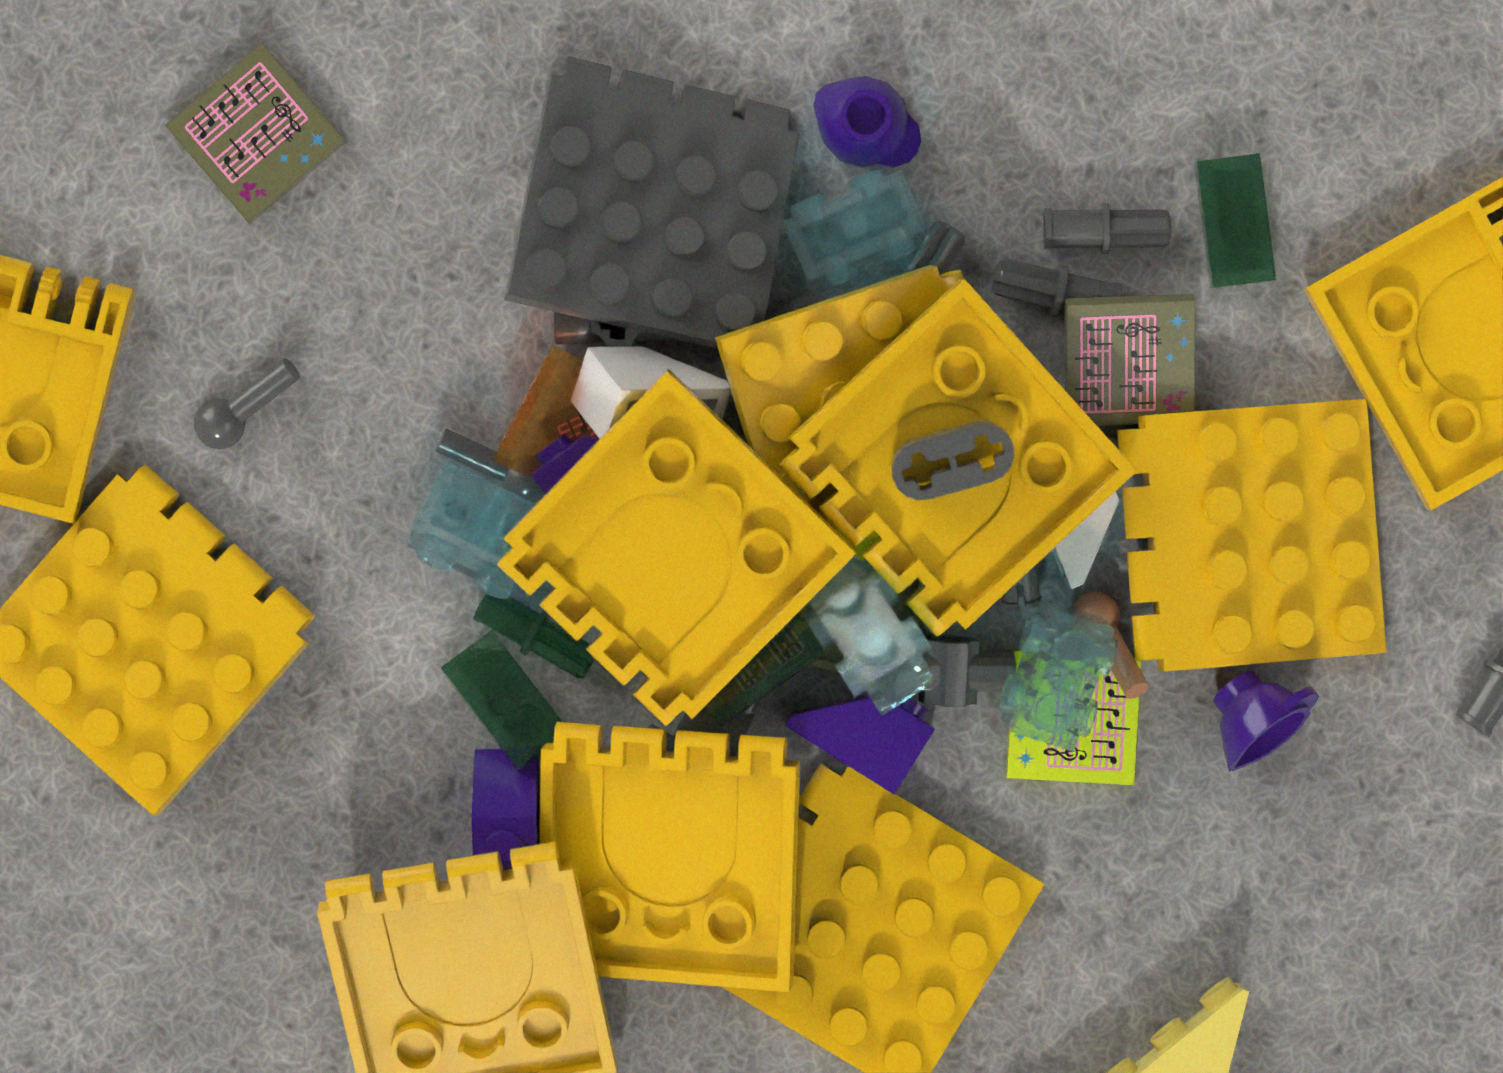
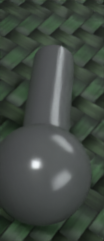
M284 358L231 400L213 399L203 404L197 411L194 420L195 432L200 441L213 449H226L235 445L244 434L245 420L300 379L297 368L291 361Z
M449 429L444 430L435 452L501 481L506 494L517 503L524 505L535 504L545 495L531 475V471L541 465L534 455L523 454L512 459Z

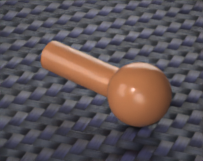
M1103 591L1084 593L1075 601L1071 609L1073 628L1081 637L1090 641H1096L1126 698L1132 699L1142 695L1147 691L1149 685L1118 630L1122 618L1118 602L1110 594Z

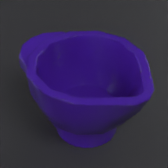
M868 76L855 77L827 84L815 95L813 107L823 143L841 162L862 168L877 164L896 168L909 163L917 154L922 142L920 127L907 113L904 99L888 82Z
M1251 670L1235 677L1216 694L1213 703L1223 714L1220 729L1229 772L1238 770L1268 756L1287 742L1304 725L1311 714L1310 709L1319 698L1318 693L1313 687H1305L1293 693L1278 683H1263L1255 672Z

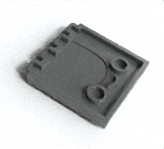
M567 56L562 76L551 74L548 80L504 300L718 349L715 337L765 321L800 133L788 130L790 109L747 99L741 119L732 117L735 96L685 84L680 104L671 103L673 81L623 70L617 90L608 87L611 66Z

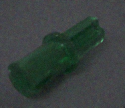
M492 585L491 589L487 591L474 614V621L486 625L520 645V653L524 656H527L532 651L576 678H584L596 661L586 651L590 643L581 638L576 641L561 626L549 620L550 615L545 610L540 614L502 592L495 585Z

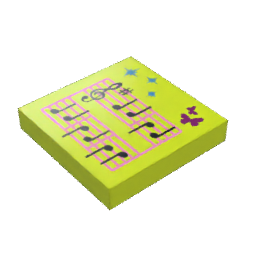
M1013 650L1016 661V681L1013 690L1010 691L1006 778L1134 785L1139 696L1132 699L1126 698L1104 656ZM1136 661L1141 670V661Z

